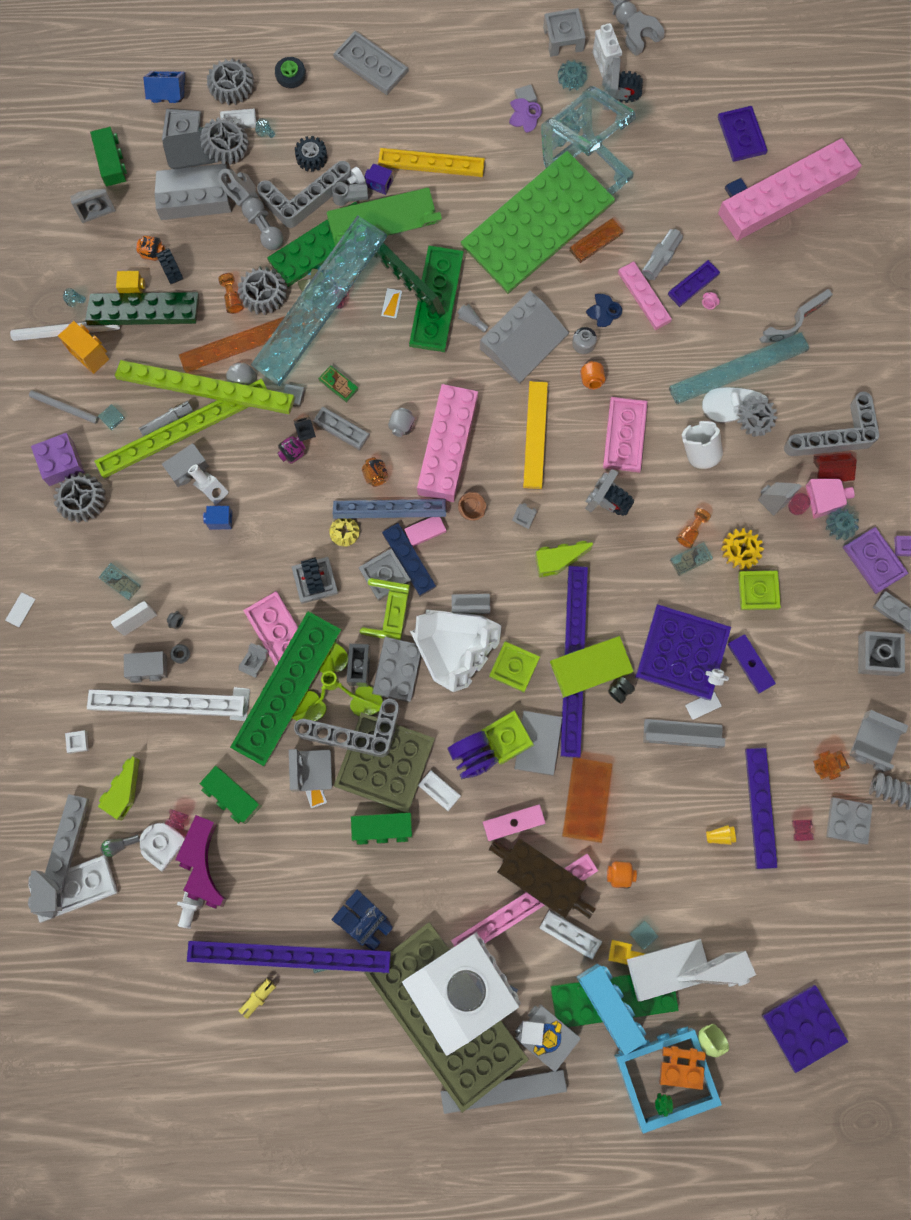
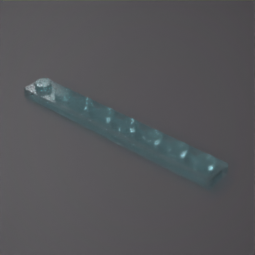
M799 333L671 385L669 391L677 405L807 352L809 346L803 334Z

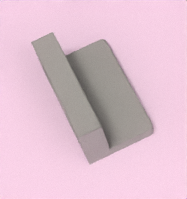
M452 594V612L490 614V594Z

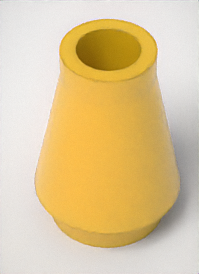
M729 825L712 831H706L708 843L732 845V843L736 842L734 826L729 827Z

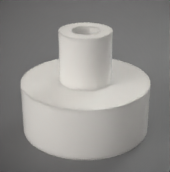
M354 167L351 169V177L347 178L349 184L365 183V178L360 169Z

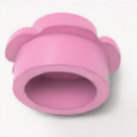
M710 292L703 295L702 305L705 308L714 309L719 305L720 300L715 293Z

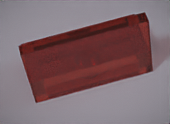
M851 452L814 456L813 463L818 469L817 479H840L842 482L855 481L857 460Z

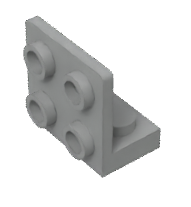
M289 750L290 790L297 792L332 789L331 751Z

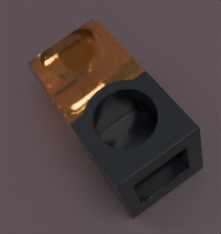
M309 415L293 420L300 442L316 437Z

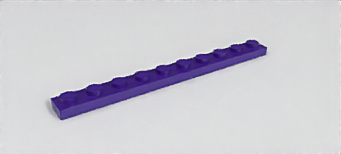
M568 566L564 656L585 648L588 567ZM583 691L563 698L560 757H581Z
M188 941L187 962L390 973L391 951Z

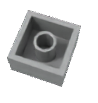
M865 631L858 636V674L899 676L905 673V634Z

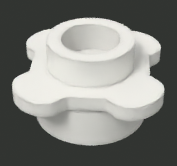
M713 669L712 672L706 671V675L709 676L708 682L720 686L724 684V680H729V677L725 676L722 670Z

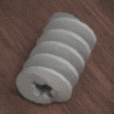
M878 773L874 777L869 789L870 795L873 791H876V798L883 794V801L891 797V804L898 800V807H902L906 803L905 809L909 810L911 808V785L907 786L906 782L900 783L898 779L892 780L891 776L885 777L883 773Z

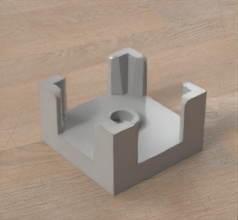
M578 8L544 14L543 29L545 34L548 33L550 57L559 55L560 46L576 44L575 52L584 51L586 37Z

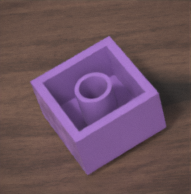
M67 433L31 446L42 479L49 486L57 484L59 481H65V476L70 479L72 473L78 476L79 472L85 473L75 444Z

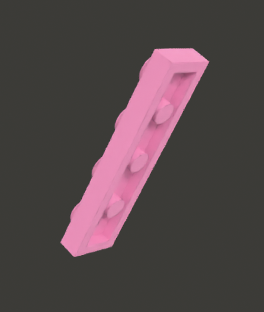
M635 262L618 270L619 276L653 328L657 330L670 323L671 317Z

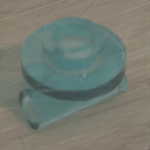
M261 118L257 121L255 130L258 136L265 137L267 135L270 138L275 136V132L270 127L267 119Z
M65 289L63 299L68 306L73 307L77 305V302L84 303L86 301V298L74 289Z

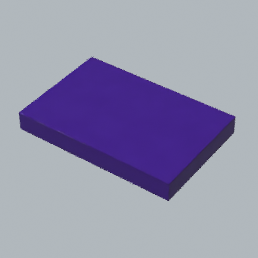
M752 106L718 114V120L733 162L767 154L768 150Z

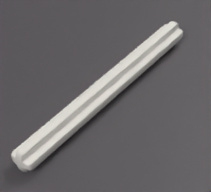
M86 322L77 323L78 325L83 324L89 330V333L120 329V325H87ZM69 324L11 330L10 336L13 341L55 337Z

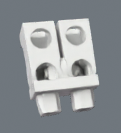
M610 23L602 25L601 29L595 31L592 51L602 78L606 75L608 64L611 65L613 58L620 59L619 56H622V50Z

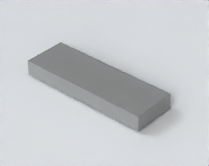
M324 407L321 408L313 420V424L358 450H361L370 436L368 432Z

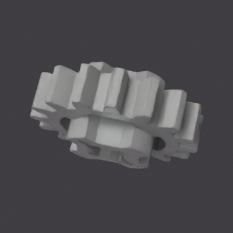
M755 396L749 397V400L743 401L744 405L738 407L741 413H737V416L741 419L737 423H742L740 429H747V435L752 433V437L763 436L765 433L771 432L770 427L776 425L773 420L778 417L774 416L773 413L777 409L772 410L771 407L774 403L768 404V398L762 399V396H757L756 398Z

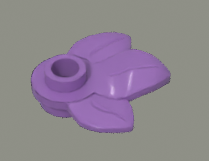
M524 98L511 101L510 105L515 112L512 114L509 123L515 127L523 126L526 133L534 130L537 125V119L542 113L540 105L536 102L529 103ZM530 110H534L536 113L531 114Z

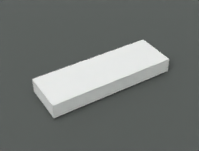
M550 910L539 927L592 960L602 943L599 939Z

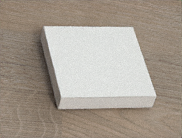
M143 601L111 621V624L125 636L157 616V614Z

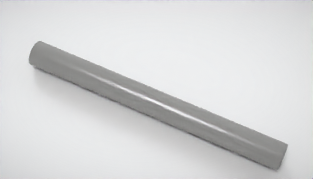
M33 390L29 393V397L92 423L97 424L99 420L97 416Z

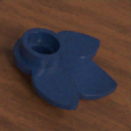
M595 294L596 305L586 310V314L591 319L597 320V327H607L613 320L620 318L622 315L620 304L613 302L611 297L605 294Z

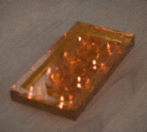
M573 757L562 837L602 843L612 772L611 763Z

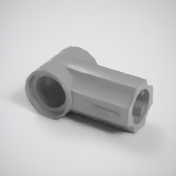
M337 182L332 187L333 202L338 206H343L350 201L368 200L366 183L346 185L343 182Z

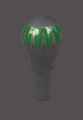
M137 834L125 839H107L101 844L100 849L104 856L112 857L125 849L126 846L140 842V838Z

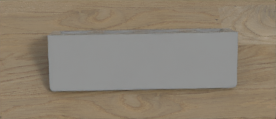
M652 719L644 720L643 743L719 749L725 747V738H722V725Z

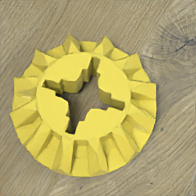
M350 518L337 519L332 522L329 528L332 541L339 546L352 545L357 541L360 533L358 524L354 519ZM346 525L347 530L350 532L345 533L343 538L342 533L338 530H342Z

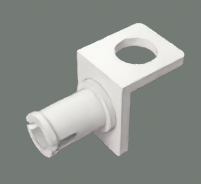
M197 464L188 470V473L196 480L193 485L202 491L215 505L228 494L225 487L208 472H203ZM215 488H220L221 490L218 497L212 496V491Z
M185 892L183 901L177 902V905L183 908L178 926L191 929L194 911L202 909L204 899L199 898L198 901L188 898V893Z

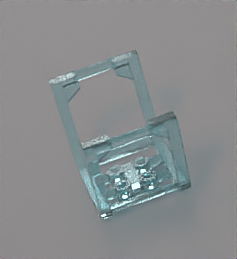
M588 87L582 92L580 97L542 124V151L545 168L550 166L566 151L574 158L581 152L587 156L596 152L615 170L614 180L616 183L607 189L613 195L633 178V172L619 161L602 142L619 128L623 130L636 118L635 111L597 87ZM592 98L617 114L615 122L596 137L592 130ZM582 102V106L579 107L577 110H574V108ZM582 128V130H583V135L580 136L578 133L580 132V129ZM567 141L571 143L553 158V150L555 148L564 146Z

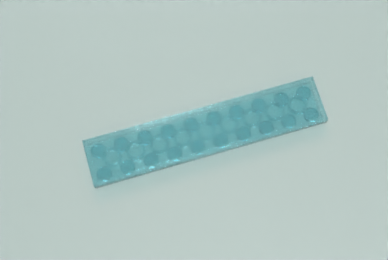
M357 215L251 363V366L278 386H281L387 238L386 233Z

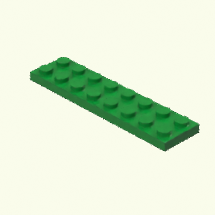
M307 611L231 744V749L264 767L266 766L342 631L340 628Z

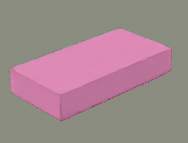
M430 517L404 529L412 547L446 533L445 526L440 517Z

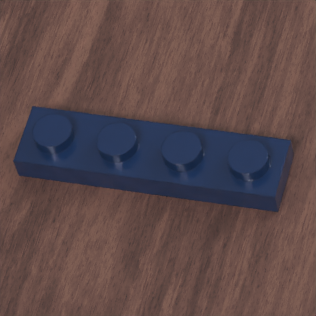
M399 523L382 532L384 538L409 576L419 597L435 589V583Z

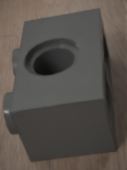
M349 643L347 684L349 686L368 687L371 655L369 644Z

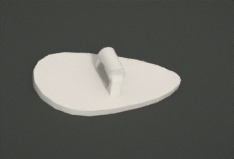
M716 388L710 390L705 395L702 401V409L710 420L716 423H726L741 419L737 416V413H741L738 407L744 405V400H749V397L753 396L755 398L762 396V399L767 397L749 389Z

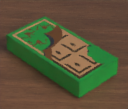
M331 365L318 378L322 384L346 403L358 391V387Z

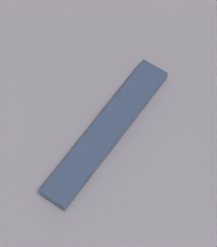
M446 499L333 501L332 514L333 519L446 517Z

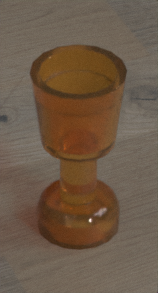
M232 273L220 275L218 277L219 284L225 287L227 292L224 295L226 311L230 314L239 313L244 309V306L239 298V294L233 291L234 275Z
M702 508L695 510L694 516L696 519L692 525H686L676 537V540L686 548L693 547L699 535L697 529L702 522L707 523L711 518L710 513Z

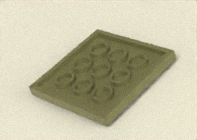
M361 712L354 731L374 735L378 718ZM383 724L380 731L383 733L390 731L391 725ZM396 725L390 752L387 756L376 757L347 750L334 787L409 813L435 738ZM365 738L358 739L356 742L357 747H364L367 740ZM378 743L375 750L378 752L384 751L386 744Z

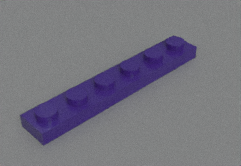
M766 748L745 749L756 869L777 868Z

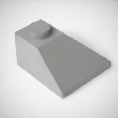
M106 189L80 191L71 196V203L82 223L116 211Z

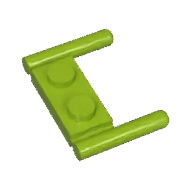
M370 578L368 580L369 586L390 589L383 631L362 627L360 634L383 639L388 637L401 640L410 585Z

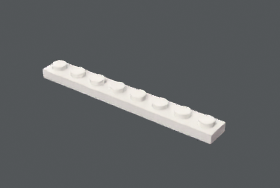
M89 690L87 702L88 710L234 717H244L245 708L244 696Z

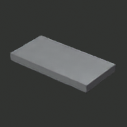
M356 31L333 54L334 59L385 95H388L409 72L408 67Z

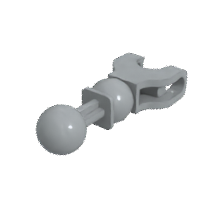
M609 0L614 6L612 14L616 15L617 21L624 25L623 29L627 35L625 39L626 46L634 55H639L643 51L644 42L641 37H649L654 42H659L664 38V29L655 17L643 15L641 11L637 12L636 6L632 2H628L629 0Z
M230 169L221 170L218 175L221 187L238 206L242 207V213L248 219V222L257 224L262 232L260 235L262 245L268 250L280 248L283 243V234L278 228L270 226L265 219L269 213L264 211V205L258 199L255 185L250 177L241 172L236 174ZM226 174L229 175L231 183L225 181Z

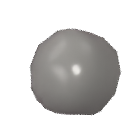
M245 363L231 365L226 373L227 382L242 385L252 384L257 378L255 371Z

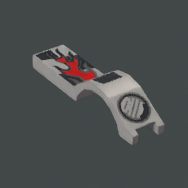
M827 289L800 307L794 316L796 324L792 329L782 331L770 327L763 332L764 336L759 340L761 343L784 342L791 339L798 332L803 319L827 304L833 294Z

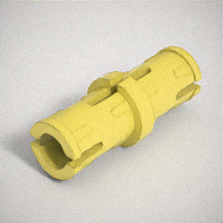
M268 978L256 992L253 991L250 994L249 1000L239 1008L238 1011L241 1014L247 1008L249 1009L244 1014L246 1019L250 1017L259 1005L262 1006L265 1003V998L276 988L275 984L272 983L266 989L271 982Z

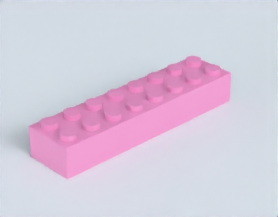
M841 138L723 201L718 214L738 241L856 177L862 165Z

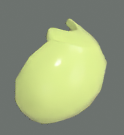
M715 1024L707 1025L698 1032V1040L702 1051L708 1056L716 1058L729 1051V1043L725 1035Z

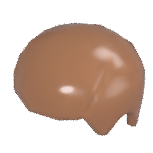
M468 492L460 498L458 510L463 518L476 521L485 515L487 505L480 494Z

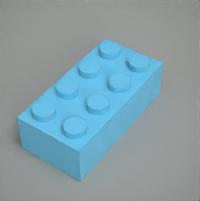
M595 964L576 976L618 1049L624 1055L646 1043L644 1038L647 1035L640 1023L634 1022L632 1017L635 1014L629 1004L627 1005L621 1000L624 996L619 987L615 984L612 985L610 979L613 977L607 967Z

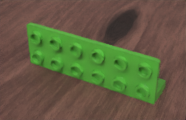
M429 188L334 209L326 213L336 248L363 242L366 240L363 231L367 228L380 238L438 224L442 220L441 213L435 212Z

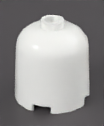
M700 421L699 425L694 427L689 425L684 429L682 439L689 463L698 469H708L716 466L723 456L720 429L717 428L716 423Z

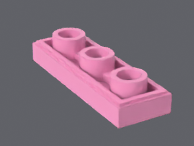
M540 804L483 822L488 841L546 824ZM514 819L517 821L518 824L516 827L511 826V820Z

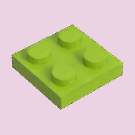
M740 571L738 573L741 610H779L781 608L778 571Z
M505 641L489 677L524 693L540 656Z
M515 710L481 730L485 732L490 742L489 746L494 751V755L497 757L500 765L534 746Z

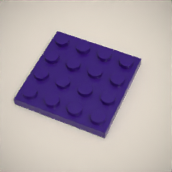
M657 604L635 678L710 701L715 685L708 682L709 676L706 675V671L720 670L731 627Z

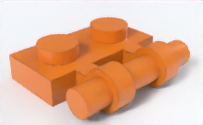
M671 1046V1048L663 1047L662 1056H670L669 1062L661 1061L659 1084L703 1090L704 1067L696 1066V1061H705V1052L697 1051L694 1048H690V1050L679 1049L678 1046ZM677 1059H688V1065L678 1064Z

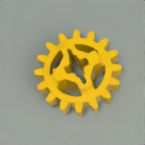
M742 528L739 533L735 529L733 534L728 533V539L725 538L722 543L725 545L721 547V550L725 551L722 557L728 558L727 564L733 563L732 568L739 565L740 570H743L745 566L747 569H750L752 564L756 565L758 560L762 558L760 553L764 551V548L759 546L763 542L757 541L758 534L751 535L752 530L745 533V528ZM745 544L743 549L744 552H742V554L740 555L741 546Z

